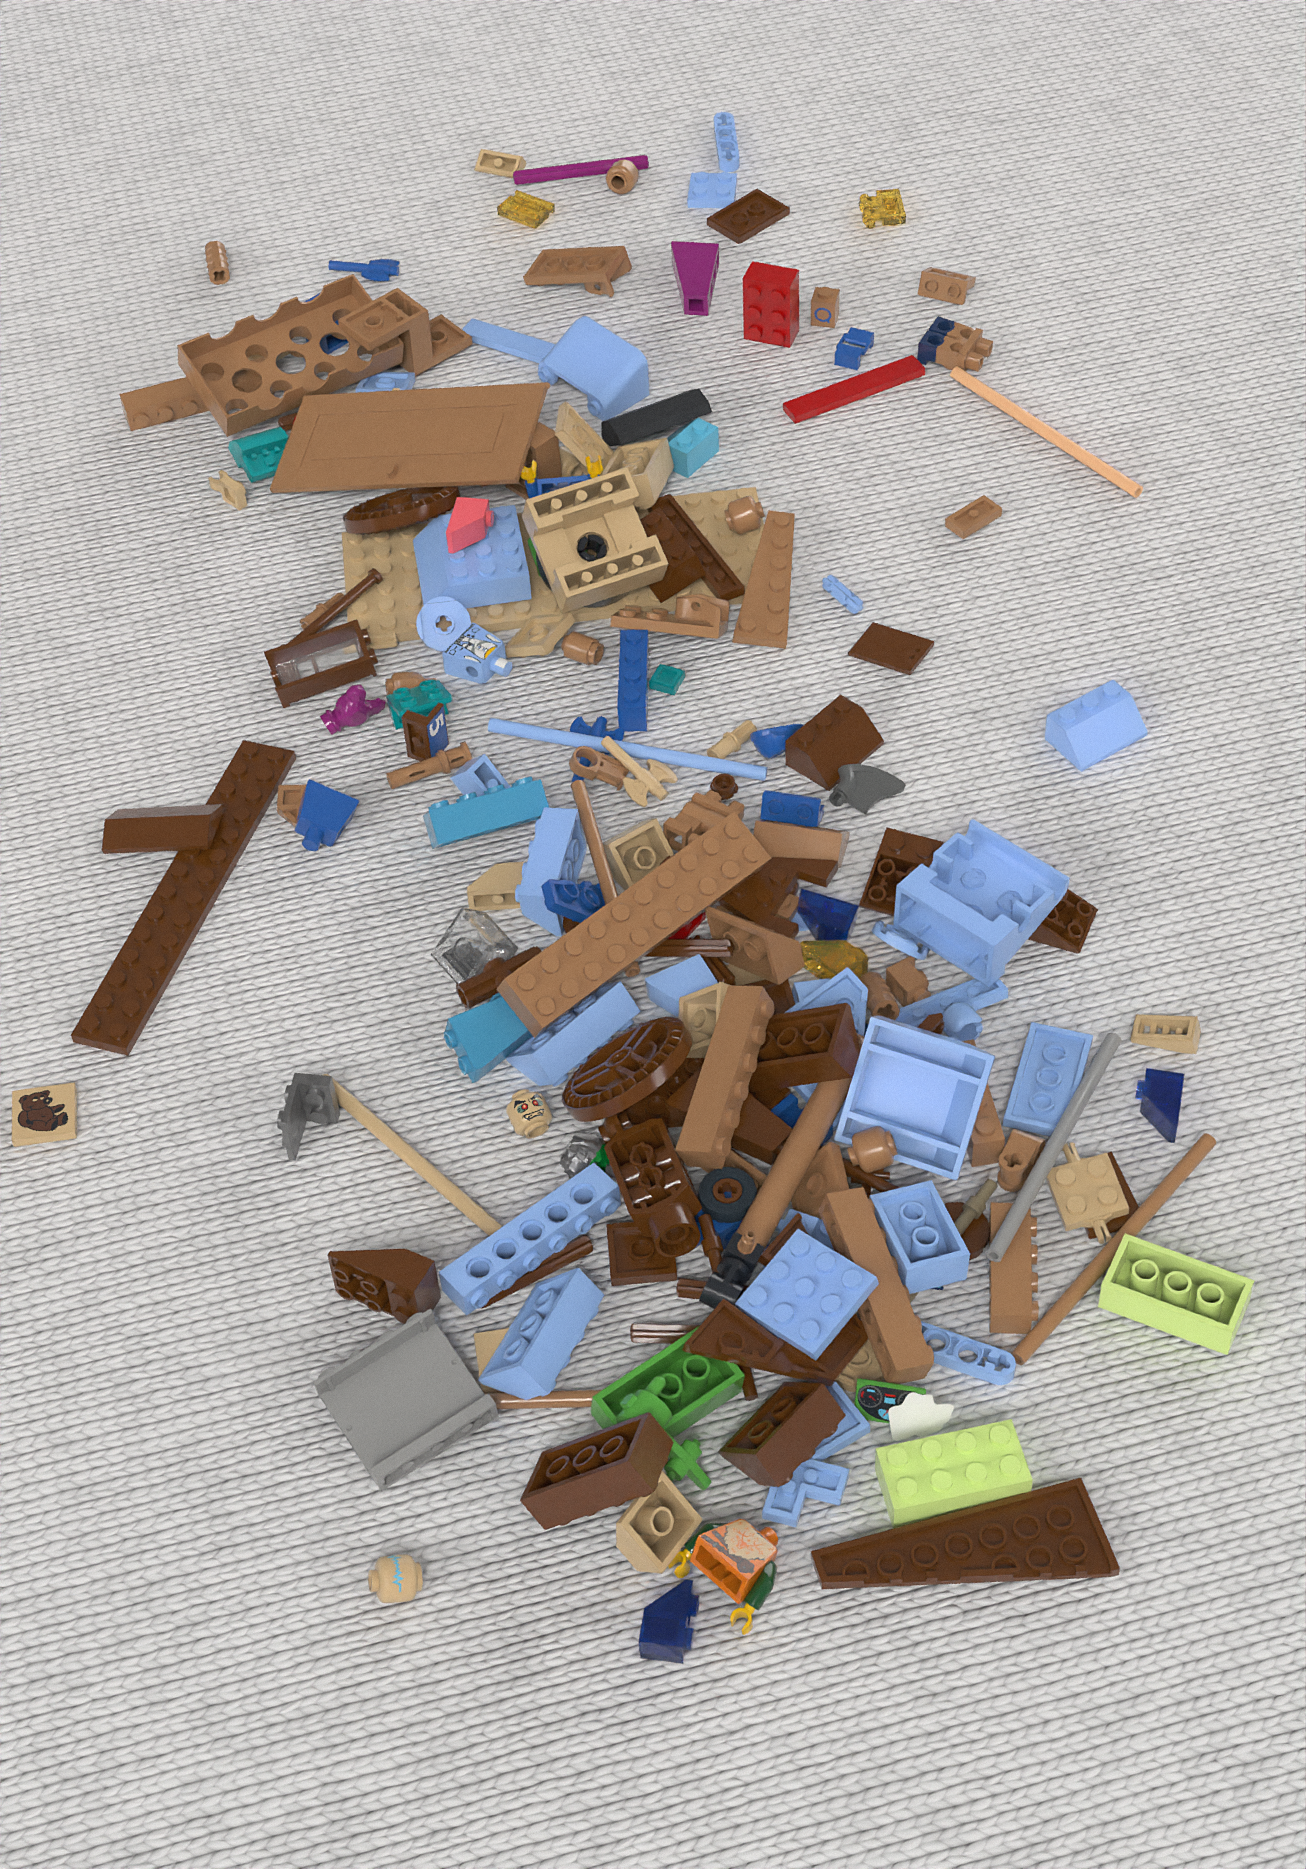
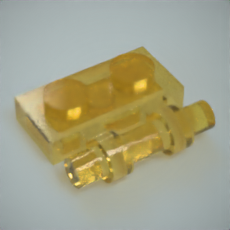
M899 188L876 190V196L869 197L865 193L860 195L858 204L861 212H863V223L867 228H874L875 222L881 220L882 226L906 224V214Z

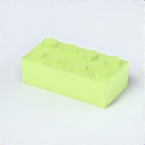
M1125 1233L1101 1284L1098 1307L1228 1355L1249 1305L1254 1280Z
M1012 1419L879 1447L875 1450V1472L893 1529L1026 1493L1032 1489L1033 1479Z

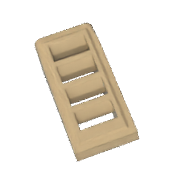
M1136 1014L1131 1034V1043L1180 1053L1197 1054L1201 1034L1198 1016ZM1145 1026L1150 1027L1149 1034L1144 1033ZM1158 1028L1163 1029L1162 1034H1157Z

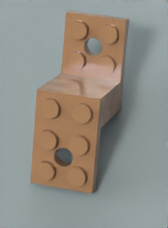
M399 288L338 319L339 328L369 351L398 336L404 344L403 359L399 365L408 372L415 373V376L472 345V337L442 314L429 321L428 310Z

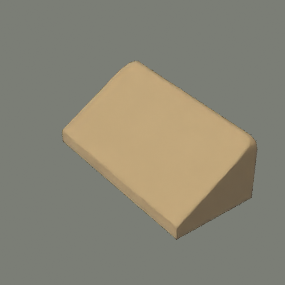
M481 149L474 170L513 178L514 171L524 170L526 161L522 156Z

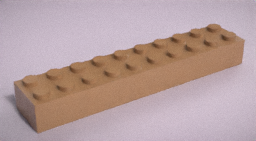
M732 812L507 976L496 990L535 1038L705 912L704 909L708 906H713L760 871L771 857L737 814Z

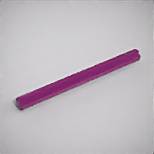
M647 155L517 170L513 172V180L518 185L607 174L611 166L619 160L631 161L638 170L647 169L649 162Z

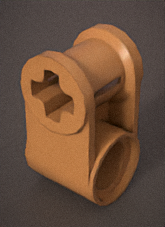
M1017 1129L1012 1130L998 1159L1001 1169L998 1172L997 1182L1002 1189L1009 1192L1021 1190L1045 1147V1139Z

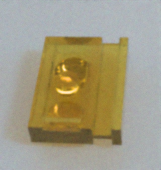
M516 190L514 196L510 195L497 207V212L499 216L536 229L549 218V213L555 212L554 203Z

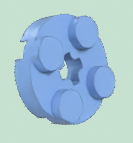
M446 596L429 600L422 607L416 620L420 639L427 647L439 652H444L471 625L467 609L460 602ZM440 617H446V621H451L452 626L447 627L446 632H442L441 628H436V623L440 622Z

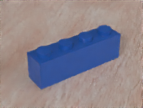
M621 630L617 704L619 728H622L624 732L647 731L649 683L648 630Z

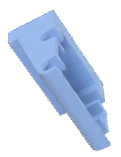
M972 819L969 822L968 832L965 836L957 832L933 853V861L929 868L921 863L897 884L893 926L990 987L1005 973V965L1063 898L1068 889L1070 878Z

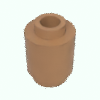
M573 631L566 635L562 641L561 648L566 658L586 665H597L603 657L604 645L599 643L598 639Z

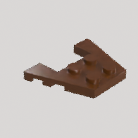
M771 857L760 871L719 900V904L736 916L795 939L799 933L798 924L776 917V913L798 879L827 888L838 871V861Z

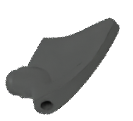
M848 764L838 769L840 782L833 789L829 800L836 807L842 806L843 803H848L860 812L867 814L874 804L903 792L906 785L896 776L881 769L861 764Z

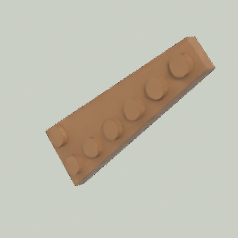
M768 510L735 626L733 643L786 649L795 513Z

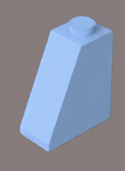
M700 954L645 978L647 995L650 1001L678 1018L680 997L718 983Z

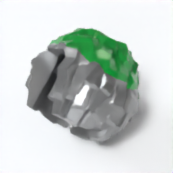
M575 1132L572 1137L573 1139L566 1147L565 1154L560 1159V1165L564 1168V1172L569 1175V1179L592 1163H595L605 1172L606 1167L610 1164L604 1149L606 1144L599 1140L596 1134Z

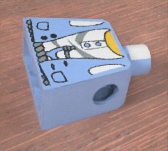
M472 623L442 653L446 674L480 684L486 683L495 673L507 677L512 670V662L506 660L503 641L476 623Z

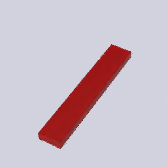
M913 355L784 402L783 411L796 424L925 375L926 368Z

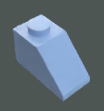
M485 754L467 761L450 777L463 795L476 792L477 797L484 795V791H487L488 788L504 784L505 789L511 788Z

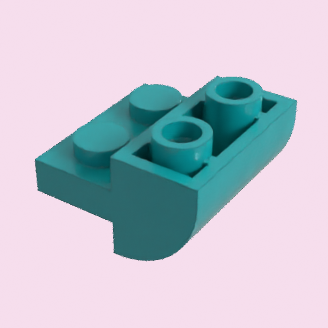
M276 427L232 440L229 443L228 449L238 468L243 467L250 482L253 483L275 476L289 437L281 427Z

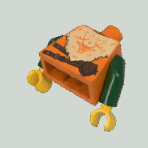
M743 1519L730 1523H707L684 1544L685 1549L677 1553L668 1567L670 1569L676 1563L682 1562L675 1569L674 1573L677 1578H683L690 1571V1564L688 1562L690 1560L737 1604L743 1601L746 1602L744 1608L735 1609L730 1616L731 1627L734 1626L738 1618L744 1617L748 1620L742 1628V1634L745 1635L753 1627L751 1615L754 1610H760L773 1589L777 1573V1566L774 1561L778 1553L776 1548L778 1537L776 1532L770 1527H764L757 1531Z

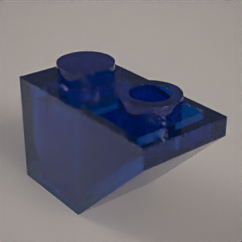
M684 1580L644 1608L638 1641L640 1658L684 1663L685 1651H692L694 1642V1628H689L691 1617L698 1616L700 1596L694 1594L693 1580Z

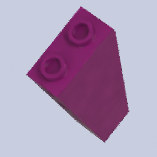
M672 241V266L684 315L708 316L720 264L719 244Z

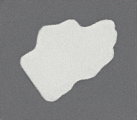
M914 1392L908 1394L901 1405L891 1407L888 1411L892 1439L899 1441L908 1439L913 1435L925 1437L940 1431L943 1428V1424L951 1418L954 1406L947 1403L935 1404L933 1396L930 1394L920 1395Z

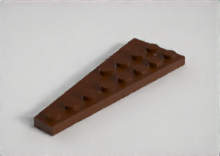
M1082 1478L811 1551V1561L821 1589L1102 1578L1118 1576L1120 1572L1119 1564Z

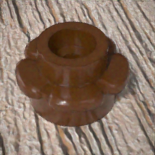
M729 774L715 776L710 785L711 790L719 793L722 800H728L738 792V785Z

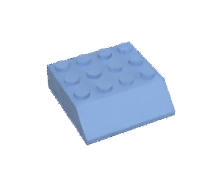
M515 505L490 508V511H494V523L492 527L488 528L486 538L456 553H448L446 530L452 513L439 515L437 518H434L413 539L423 606L429 600L440 596L451 597L460 602L466 609L532 599L530 576Z
M880 1015L872 1016L834 1140L853 1146V1134L880 1126L884 1131L890 1130L898 1152V1155L894 1156V1160L957 1181L995 1055L971 1044Z

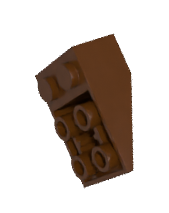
M886 827L859 907L894 916L897 884L921 863L929 868L933 861V853L944 843Z
M1067 889L1063 898L1027 940L1078 954L1081 952L1098 909Z
M408 1249L330 1251L327 1255L335 1290L342 1298L346 1300L354 1299L365 1304L374 1312L380 1313L382 1311L394 1316L402 1324H406V1321L416 1313H424L429 1309L433 1311L441 1299L435 1261Z

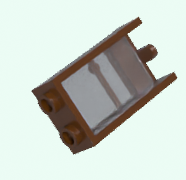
M356 619L264 651L271 669L272 679L276 686L275 690L283 708L289 707V703L300 701L301 699L323 693L373 675V677L377 676L374 665L378 664L374 649H368L367 645L372 644L367 628L361 630Z

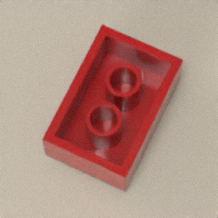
M752 261L742 278L744 339L790 348L799 332V270Z

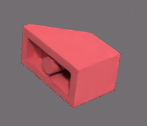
M457 497L446 530L448 553H456L486 538L488 528L492 527L494 523V511H490L489 499Z

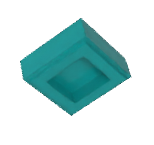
M659 664L649 680V689L675 696L685 679V670Z

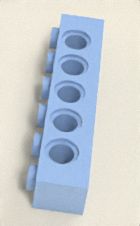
M592 1163L439 1271L442 1291L466 1316L475 1309L482 1308L493 1296L502 1290L510 1288L518 1278L528 1271L535 1270L542 1261L553 1253L563 1250L571 1240L580 1234L588 1232L595 1223L605 1216L612 1215L621 1205L618 1184L595 1163Z

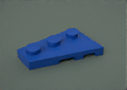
M549 879L541 886L547 910L572 919L575 922H583L605 906L599 883L592 885L590 881H583L580 884H575L572 880Z

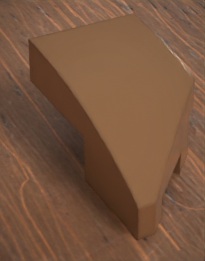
M279 785L277 813L295 827L301 797L306 785Z

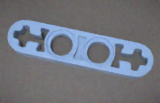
M720 112L715 114L713 118L719 168L724 172H734L740 166L734 116L728 112Z
M921 1321L922 1334L926 1344L931 1339H939L945 1344L943 1349L939 1351L933 1350L934 1363L996 1385H1005L1013 1380L1016 1361L1011 1353ZM969 1350L974 1352L977 1358L973 1362H964L958 1355L962 1351ZM983 1357L987 1358L985 1367H982ZM1000 1363L1005 1365L1001 1372L995 1370V1367H998Z

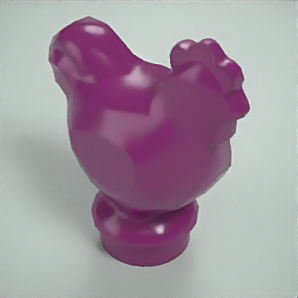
M352 685L337 700L335 709L332 711L325 710L326 713L320 717L331 735L336 732L340 733L344 726L357 727L364 724L369 717L379 714L384 710L386 701L380 698L365 700L366 691L362 685Z

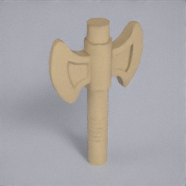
M606 736L601 741V745L635 776L636 780L625 777L623 785L628 796L642 807L647 806L646 795L649 792L662 801L668 796L669 792L663 788L661 783H676L678 781L675 773L662 762L648 759L646 764L649 770L647 771L611 737Z

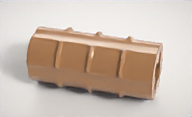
M210 241L205 246L209 279L216 285L225 284L230 279L225 246L220 241Z
M877 972L863 974L859 980L868 988L866 1005L871 1012V1016L880 1015L896 1020L900 1009L894 999V994L890 992V987L886 985V980Z

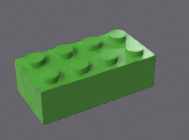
M697 1327L592 1397L591 1415L602 1429L617 1424L616 1417L623 1409L620 1403L627 1394H635L639 1389L645 1390L654 1377L662 1376L666 1381V1386L657 1397L667 1405L672 1413V1419L665 1426V1429L674 1438L741 1393L745 1375L734 1363L684 1352L682 1349L685 1342L698 1329Z

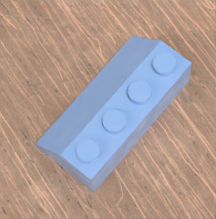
M544 807L541 818L537 819L535 823L534 841L529 843V858L527 862L523 863L521 884L516 886L515 900L520 903L522 914L555 936H562L564 932V916L547 910L541 886L549 879L572 880L577 884L587 847L578 809Z
M621 981L608 983L534 1038L532 1035L510 1053L506 1060L537 1085H553L555 1087L569 1077L567 1073L572 1068H578L581 1064H585L590 1053L595 1049L602 1048L608 1043V1040L611 1041V1036L615 1032H621L631 1026L634 1022L632 1018L640 1012V1009Z
M579 1267L536 1283L478 1381L482 1385L524 1400L548 1395L556 1386L555 1379L570 1362L571 1357L569 1355L573 1348L583 1339L585 1335L584 1329L587 1324L597 1315L599 1311L598 1305L604 1294Z

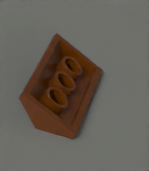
M223 804L118 809L105 819L102 852L103 854L210 849L225 807Z

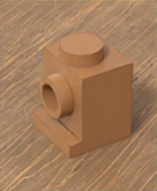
M909 956L886 968V985L890 987V992L894 994L895 999L903 1007L931 996V993L928 991L929 981L923 971H918L915 968L914 957Z

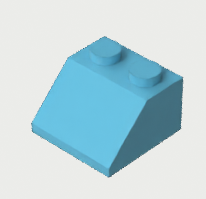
M696 418L678 428L667 438L674 463L672 471L686 478H689L719 452L718 427L700 418Z

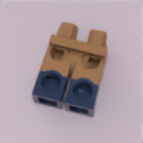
M938 316L930 326L929 331L927 330L918 343L917 360L923 365H927L931 361L942 364L949 370L958 366L964 371L970 369L979 372L982 368L984 357L988 358L992 353L993 341L982 338V329L976 328L974 330L969 326Z

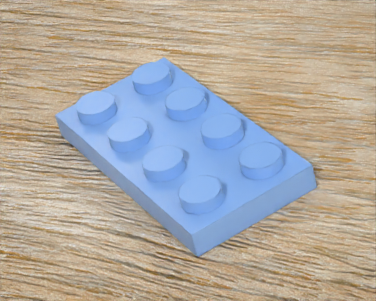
M1031 1022L1004 1115L1003 1126L1051 1136L1083 1079L1093 1035Z

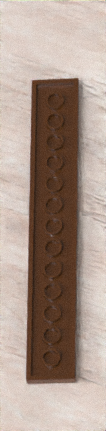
M246 740L242 741L205 804H223L225 807L210 849L177 852L71 1034L73 1043L129 1056L277 794L278 786L282 785L296 760L295 751Z

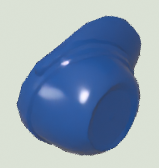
M791 724L758 730L750 734V739L756 750L764 758L772 759L785 752V741L804 725Z

